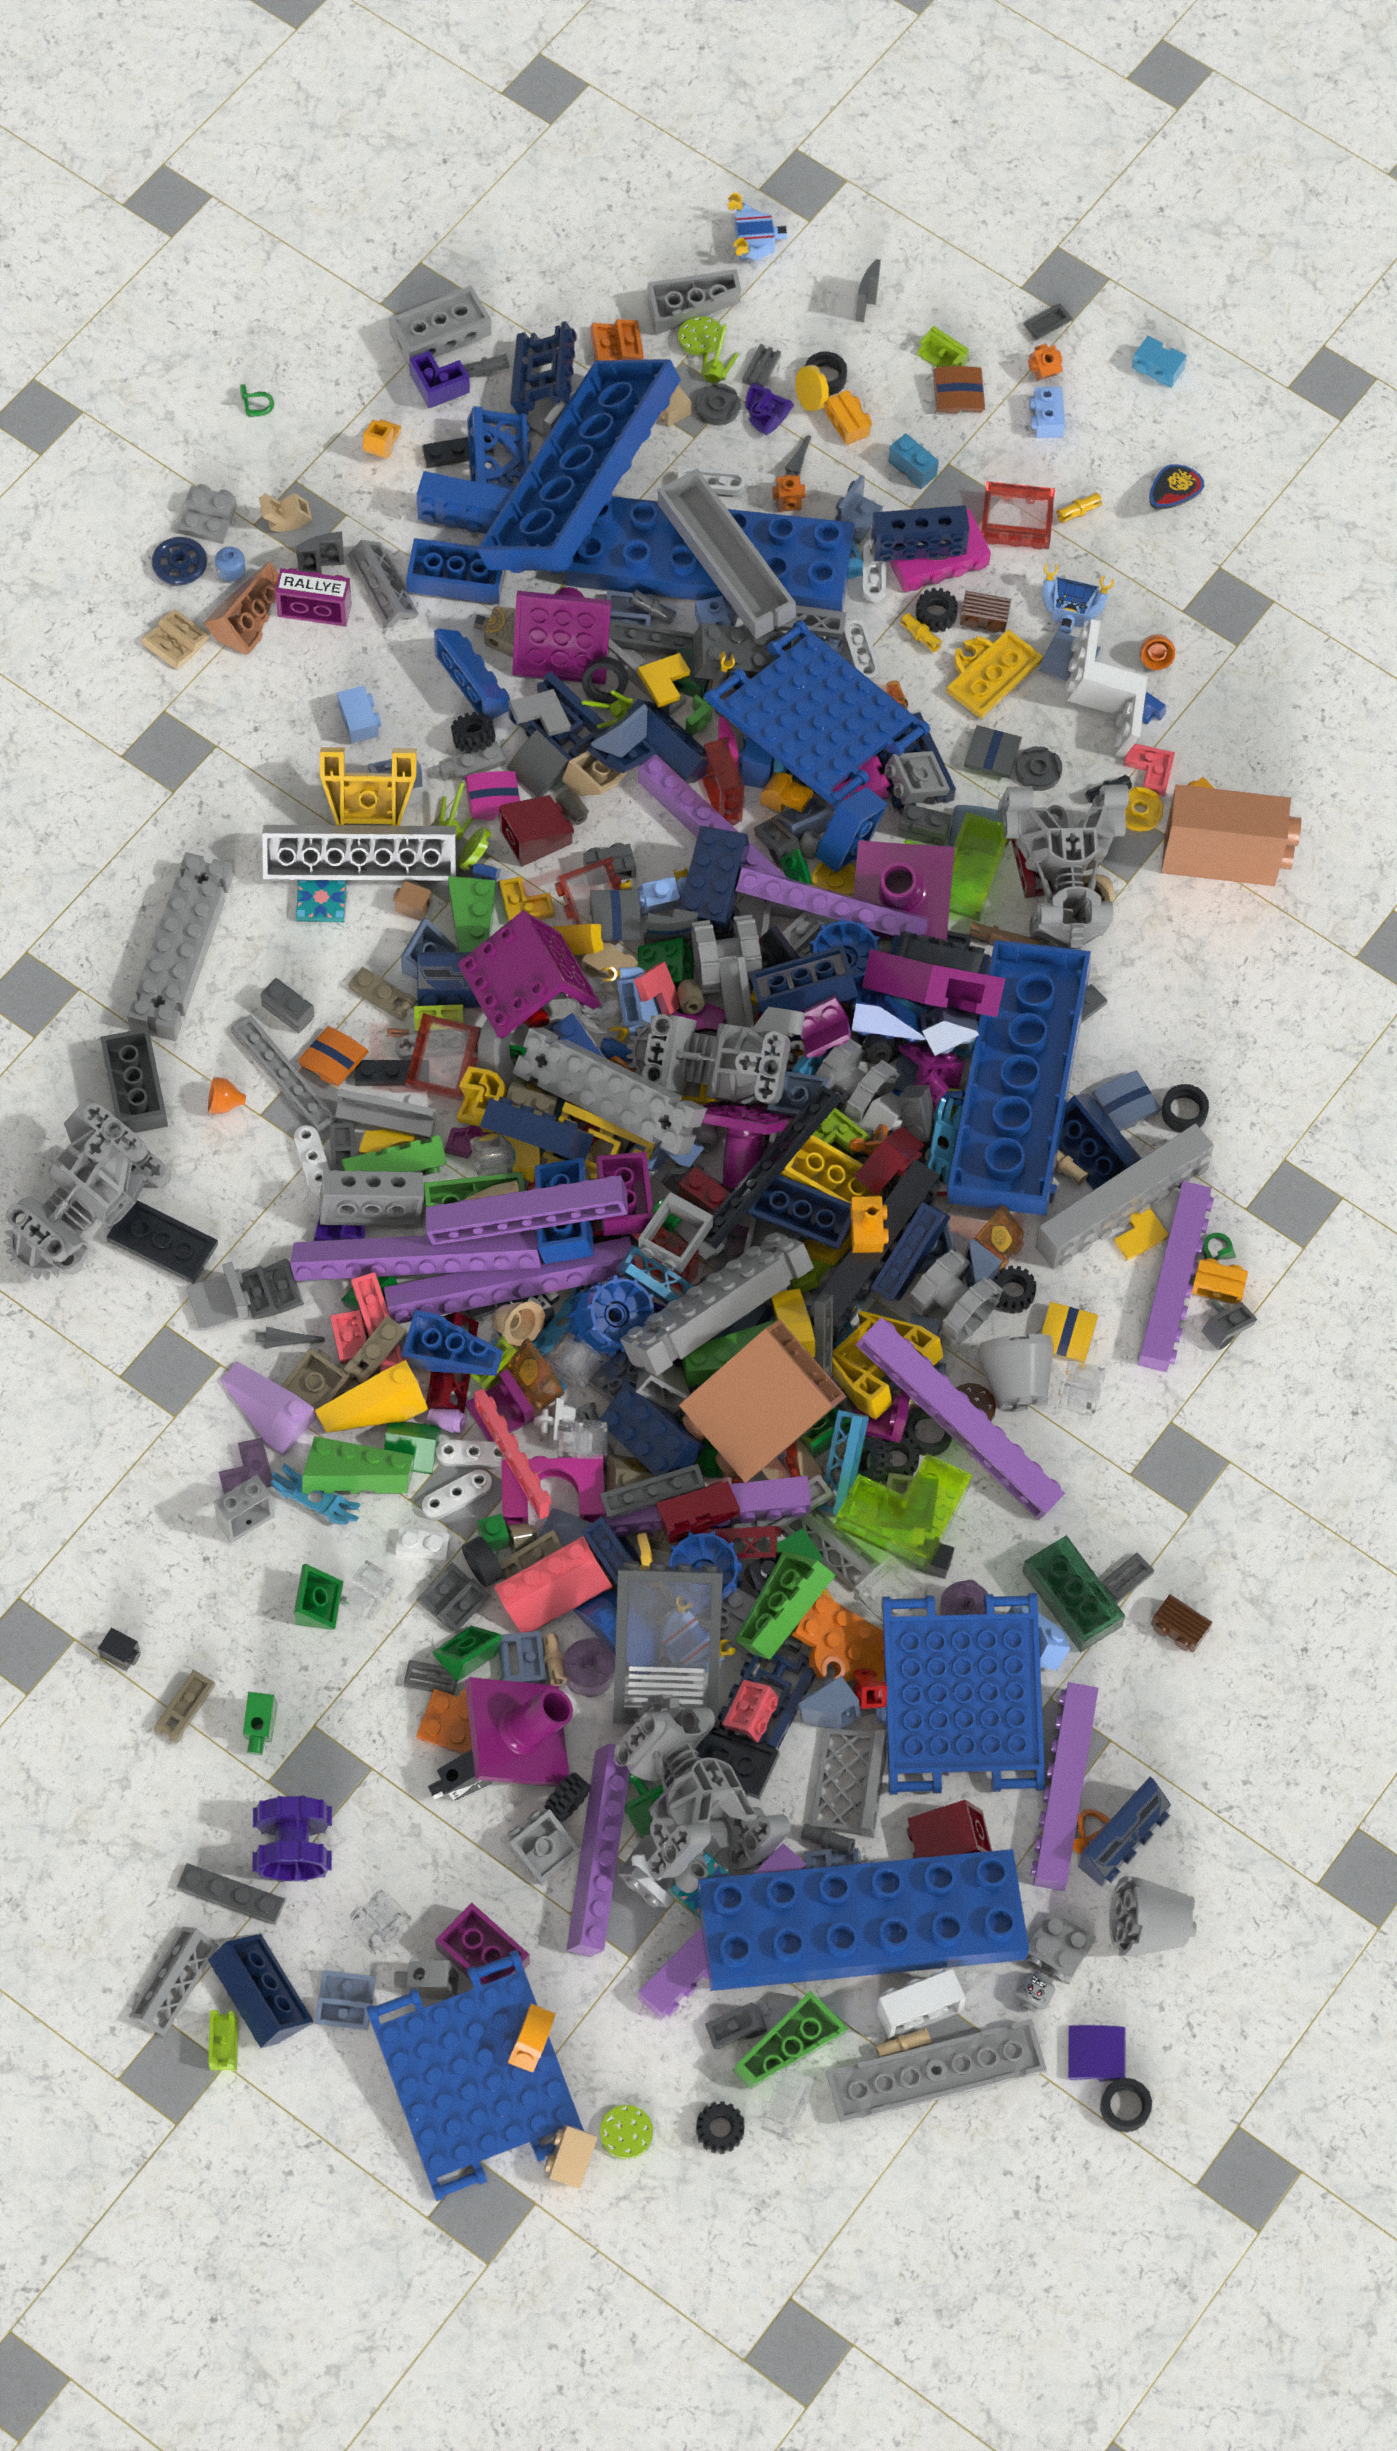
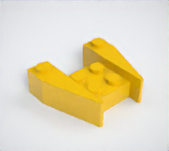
M321 747L320 778L336 825L392 824V826H400L417 775V748H393L392 773H345V747Z
M800 1289L778 1292L771 1297L776 1321L780 1319L810 1355L815 1357V1338Z
M860 1310L858 1312L860 1326L832 1352V1375L854 1405L876 1420L893 1403L889 1385L880 1380L885 1373L855 1345L881 1317L885 1321H889L896 1328V1332L903 1338L911 1341L914 1349L921 1356L927 1357L933 1366L943 1358L940 1338L922 1326Z

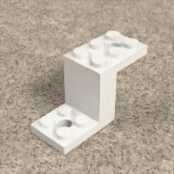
M1091 619L1086 627H1082L1079 637L1074 638L1071 645V651L1074 653L1068 666V671L1071 672L1065 688L1068 691L1067 701L1117 715L1115 725L1118 727V732L1113 740V746L1115 747L1114 756L1123 759L1140 738L1148 677L1095 662L1100 621Z

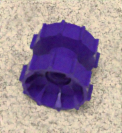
M304 1795L277 1796L276 1798L264 1801L259 1800L258 1806L253 1808V1827L258 1828L261 1834L275 1836V1842L258 1845L257 1851L252 1852V1872H257L262 1879L267 1878L280 1882H307V1880L326 1877L327 1872L332 1870V1851L327 1850L324 1844L309 1842V1836L326 1833L328 1826H332V1806H328L324 1799L318 1800L305 1797Z

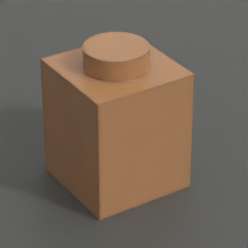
M404 881L401 889L397 888L393 897L396 912L421 921L432 903L431 890Z

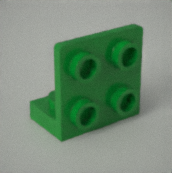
M682 937L642 945L638 947V967L647 971L658 963L665 962L674 985L679 987V984L686 979L694 980L693 949Z

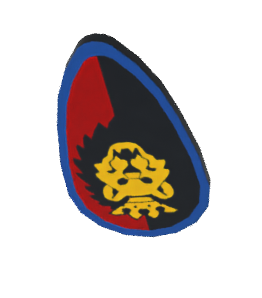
M1180 464L1168 465L1158 473L1149 492L1150 505L1155 509H1168L1184 504L1201 494L1204 489V480L1198 472L1190 467Z

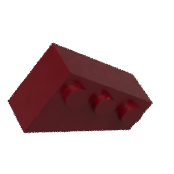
M901 1126L883 1140L854 1177L877 1196L899 1173L902 1175L910 1167L914 1159L917 1161L923 1155L920 1150L924 1147V1144L906 1128Z
M717 1481L706 1488L656 1503L657 1518L669 1544L688 1537L689 1532L696 1534L740 1516V1507L728 1481L723 1483Z

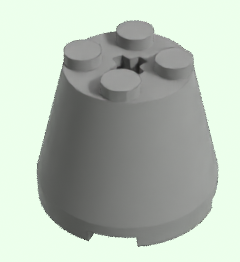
M1028 1334L1027 1337L1019 1336L1012 1338L1004 1336L980 1344L978 1356L999 1410L1013 1408V1411L1028 1410V1405L1044 1406L1048 1404L1047 1398L1054 1350L1052 1336L1046 1334Z
M1124 1876L1118 1881L1115 1887V1892L1118 1893L1114 1908L1110 1907L1109 1928L1112 1945L1118 1946L1119 1956L1134 1957L1184 1947L1190 1937H1195L1197 1925L1193 1921V1910L1195 1907L1193 1896H1188L1187 1894L1139 1877Z

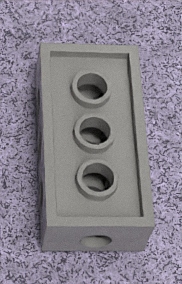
M471 285L389 318L390 335L408 366L409 358L430 351L433 357L436 358L491 335V318Z
M361 1170L323 1171L319 1198L320 1225L419 1226L424 1199L423 1173L410 1171L369 1172Z

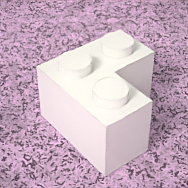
M889 1092L872 1101L859 1127L862 1130H872L874 1135L878 1125L885 1124L888 1127L887 1137L901 1126L904 1127L899 1097ZM881 1131L879 1133L877 1141H881Z

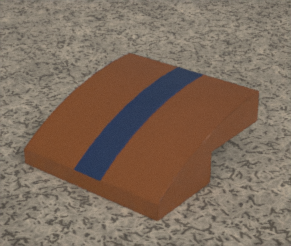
M949 366L933 369L936 411L957 414L961 410L982 413L985 410L982 368Z

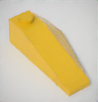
M404 1360L315 1410V1413L325 1432L332 1433L372 1425L379 1426L392 1422H405L427 1411L428 1407L407 1361Z

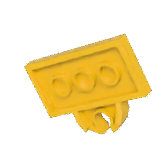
M1009 629L994 643L984 637L976 636V638L963 642L964 649L973 652L974 656H964L962 649L957 647L954 666L959 676L947 686L946 692L979 719H983L1041 664L1044 656Z

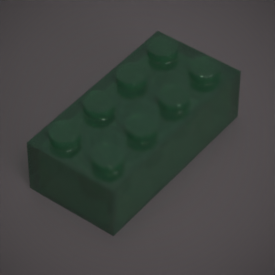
M1067 1535L1024 1561L1023 1574L1080 1653L1123 1627L1125 1614Z

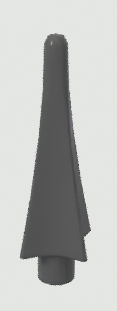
M810 435L806 436L799 450L786 465L785 475L800 476L805 454L811 440Z
M267 1326L265 1333H255V1342L265 1343V1349L325 1341L323 1336L299 1334Z

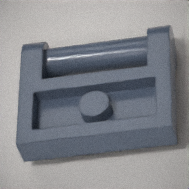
M541 1631L501 1635L502 1640L499 1646L501 1678L499 1680L535 1684L546 1683ZM516 1644L519 1675H512L509 1645Z

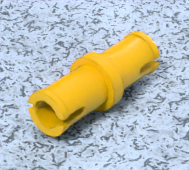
M1097 492L1081 500L1076 499L1072 504L1056 511L1057 519L1061 524H1064L1077 516L1083 517L1086 515V512L1102 506V499Z
M906 613L901 618L900 625L913 634V638L917 642L921 641L933 653L941 648L943 641L930 632L926 624H921L910 613Z

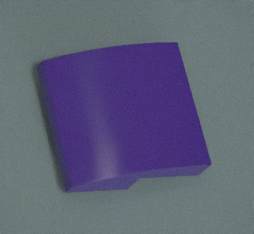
M1070 2025L1068 2078L1070 2080L1097 2079L1100 2082L1126 2078V2028L1109 2025Z

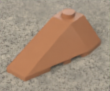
M270 561L264 564L220 604L204 622L218 642L245 655L249 654L261 640L263 625L265 622H268L270 616L268 614L269 609L276 600L275 590L279 573Z

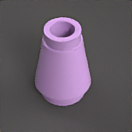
M431 1408L427 1415V1423L453 1434H456V1432L462 1433L466 1424V1414L461 1413L460 1409Z

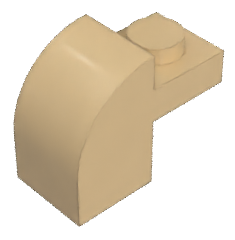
M295 493L280 502L268 494L259 497L260 512L268 520L269 528L272 531L285 532L295 530L312 521L308 501Z

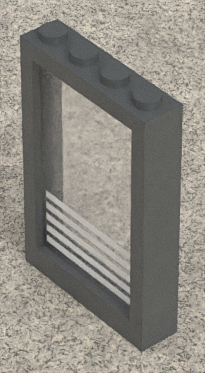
M625 1561L624 1565H618L613 1723L635 1724L634 1718H640L637 1709H643L642 1702H647L648 1697H654V1695L672 1694L673 1698H679V1707H683L686 1710L710 1708L715 1716L714 1726H717L722 1568H717L716 1564H702V1567H691L689 1563H676V1566H665L663 1562H651L650 1566L639 1565V1562Z

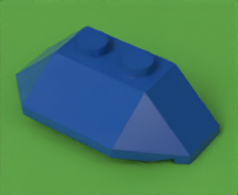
M617 1590L605 1591L573 1609L579 1618L614 1655L616 1649ZM628 1602L625 1667L628 1670L629 1666L658 1667L656 1661L659 1659L661 1626L649 1613L645 1614L643 1612L637 1615ZM629 1671L631 1674L641 1675L651 1673L648 1671Z

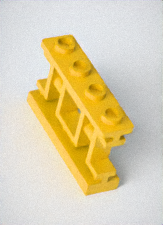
M565 1102L562 1108V1115L559 1117V1121L563 1122L564 1119L569 1120L570 1115L600 1127L599 1132L589 1128L588 1133L614 1144L610 1155L618 1154L623 1144L614 1139L615 1135L646 1147L644 1152L647 1153V1159L651 1160L652 1153L656 1150L659 1143H651L593 1113ZM636 1148L633 1150V1153L643 1152ZM548 1150L542 1156L548 1159L546 1164L564 1161L553 1156L554 1152ZM586 1159L585 1163L590 1172V1178L596 1180V1163Z

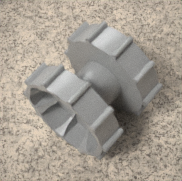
M752 914L733 917L734 938L715 940L713 925L710 924V920L692 922V952L695 973L702 994L720 992L721 980L718 957L734 954L745 956L749 988L753 987L750 973L762 970V957L759 936Z
M848 1039L845 1044L835 1046L828 1056L824 1058L815 1076L829 1078V1089L833 1092L838 1091L840 1093L846 1090L850 1097L847 1101L844 1115L859 1126L872 1101L892 1092L897 1077L900 1074L896 1072V1068L884 1060H881L874 1067L872 1066L867 1074L860 1070L858 1067L865 1051L861 1049V1045L852 1039Z
M951 1249L940 1259L938 1258L929 1270L922 1275V1278L910 1293L911 1296L907 1305L918 1315H924L925 1317H928L929 1314L940 1307L944 1308L949 1314L943 1320L944 1323L940 1333L952 1344L956 1342L960 1345L964 1340L972 1336L984 1321L989 1318L988 1316L1000 1302L999 1299L1003 1289L990 1278L987 1280L985 1277L970 1288L966 1286L962 1280L967 1275L968 1266L971 1262L958 1251L954 1252Z

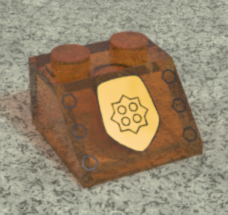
M1002 1205L973 1240L1002 1260L1000 1272L1002 1268L1007 1267L1010 1256L1012 1254L1017 1255L1024 1246V1242H1022L1024 1231L1007 1207Z
M526 1338L508 1365L512 1371L511 1375L518 1386L521 1385L524 1388L525 1392L523 1394L530 1405L535 1404L539 1410H542L565 1393L556 1374L531 1340Z

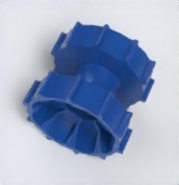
M841 918L840 921L827 926L821 925V930L817 934L815 941L810 942L809 952L815 954L843 945L856 988L862 987L870 949L879 951V937H875L865 927V922L859 924L853 921H844V918ZM855 998L841 1002L848 1006H853Z
M617 1275L607 1278L606 1283L597 1282L592 1284L589 1290L574 1295L576 1299L571 1306L570 1313L566 1314L573 1333L570 1338H575L579 1345L586 1349V1354H606V1357L609 1358L616 1355L617 1350L622 1349L625 1352L620 1338L628 1334V1331L633 1327L640 1326L642 1328L645 1326L644 1322L647 1321L648 1317L655 1314L651 1299L654 1295H649L637 1283V1278L633 1280L617 1278ZM609 1311L613 1312V1314L615 1315L614 1322H612L608 1317Z
M711 1531V1534L700 1533L694 1535L692 1532H689L688 1537L683 1539L676 1547L671 1546L669 1566H676V1563H689L691 1567H702V1564H716L717 1568H722V1600L731 1592L736 1593L737 1588L742 1586V1577H738V1573L742 1572V1563H738L734 1551V1543L729 1544L723 1538L716 1536L715 1531ZM665 1582V1589L670 1591L673 1607L677 1606L676 1599L680 1596L685 1605L688 1602L692 1604L691 1608L685 1609L686 1613L690 1611L696 1619L706 1620L710 1618L711 1583Z

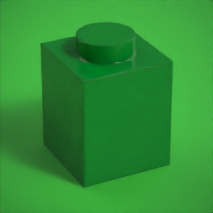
M502 1513L477 1520L479 1536L488 1543L493 1552L509 1548V1534Z

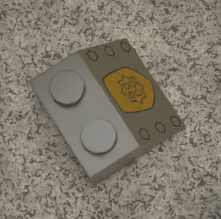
M519 1076L515 1077L506 1099L514 1101L512 1106L520 1108L521 1104L535 1108L534 1114L541 1116L542 1112H546L556 1116L561 1097L537 1086L538 1081H527Z
M615 1454L607 1455L606 1492L656 1477L637 1458Z

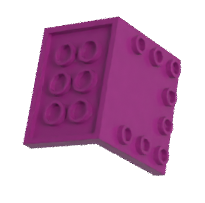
M524 910L457 963L496 1035L502 1039L561 991L568 998H574L580 1005H586L593 1010L601 1005L561 932Z

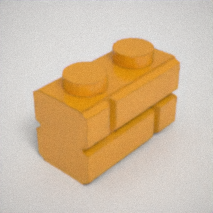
M845 390L838 395L829 397L825 401L824 411L845 445L848 446L870 435L872 420L868 413H863L861 402L857 396L853 397L849 390Z
M1200 1259L1191 1294L1238 1304L1242 1300L1248 1271L1243 1270L1241 1266L1236 1264L1226 1266L1219 1264L1215 1259Z

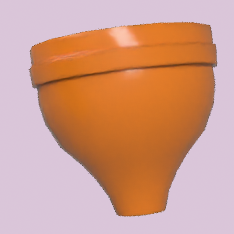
M1153 634L1142 642L1140 658L1147 668L1162 670L1173 663L1175 647L1166 636Z
M213 1077L208 1098V1113L224 1114L237 1106L245 1105L246 1095L241 1093L232 1082L226 1078Z

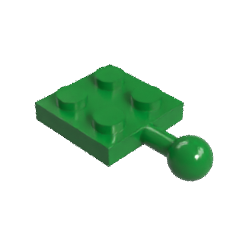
M629 1773L628 1782L634 1784L640 1796L627 1802L624 1811L642 1839L644 1835H651L650 1826L653 1817L648 1809L662 1795L664 1790L661 1784L649 1791L643 1779Z

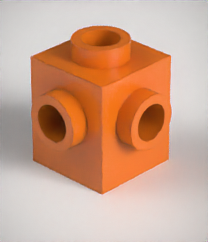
M1046 343L1034 347L1035 351L1029 355L1028 365L1031 372H1034L1036 381L1053 377L1063 372L1061 365L1063 362L1062 355L1055 345L1048 347Z
M785 475L776 478V486L772 487L773 501L777 500L778 512L801 510L802 498H806L805 484L800 483L799 475Z

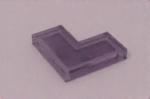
M263 1438L238 1443L243 1466L219 1472L223 1493H228L255 1475L259 1476L266 1488L273 1487L270 1484L273 1478Z

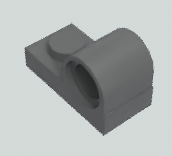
M774 817L754 827L755 835L768 846L773 861L779 867L782 866L780 862L782 857L795 848L800 849L798 838Z
M1240 1302L1210 1317L1201 1332L1217 1350H1221L1238 1333L1254 1326L1258 1319L1243 1302Z
M748 2003L705 2024L713 2048L717 2050L737 2040L753 2039L767 2032L759 2006L755 2003Z

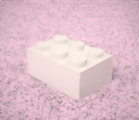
M945 1969L937 1970L928 1979L923 1981L920 1978L908 1982L903 1989L896 1990V1988H892L881 1994L882 1997L879 1998L876 2014L888 2041L896 2039L899 2034H909L962 2012L966 1997L953 1969L945 1971Z

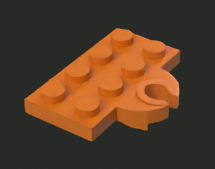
M821 1594L791 1633L792 1636L812 1647L809 1656V1668L812 1667L816 1676L822 1679L827 1674V1665L830 1664L835 1668V1676L833 1678L837 1679L842 1676L846 1683L854 1679L853 1672L856 1669L867 1668L874 1670L877 1681L881 1682L885 1675L883 1631L824 1594Z
M466 1687L462 1690L459 1697L437 1689L433 1690L416 1735L417 1739L460 1754H464L472 1749Z

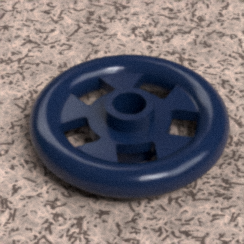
M169 538L160 543L154 550L151 561L152 568L157 577L162 581L172 585H186L202 576L207 566V554L204 548L191 538ZM175 546L180 547V549L174 550L171 553L170 548ZM193 550L197 555L191 558L187 552ZM161 558H168V565H161ZM192 564L196 568L190 573L187 569ZM171 570L175 572H180L179 576H174L169 573Z

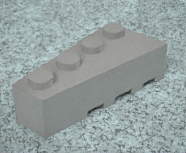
M737 269L648 282L647 298L655 335L681 326L688 319L706 316L739 303L741 287Z

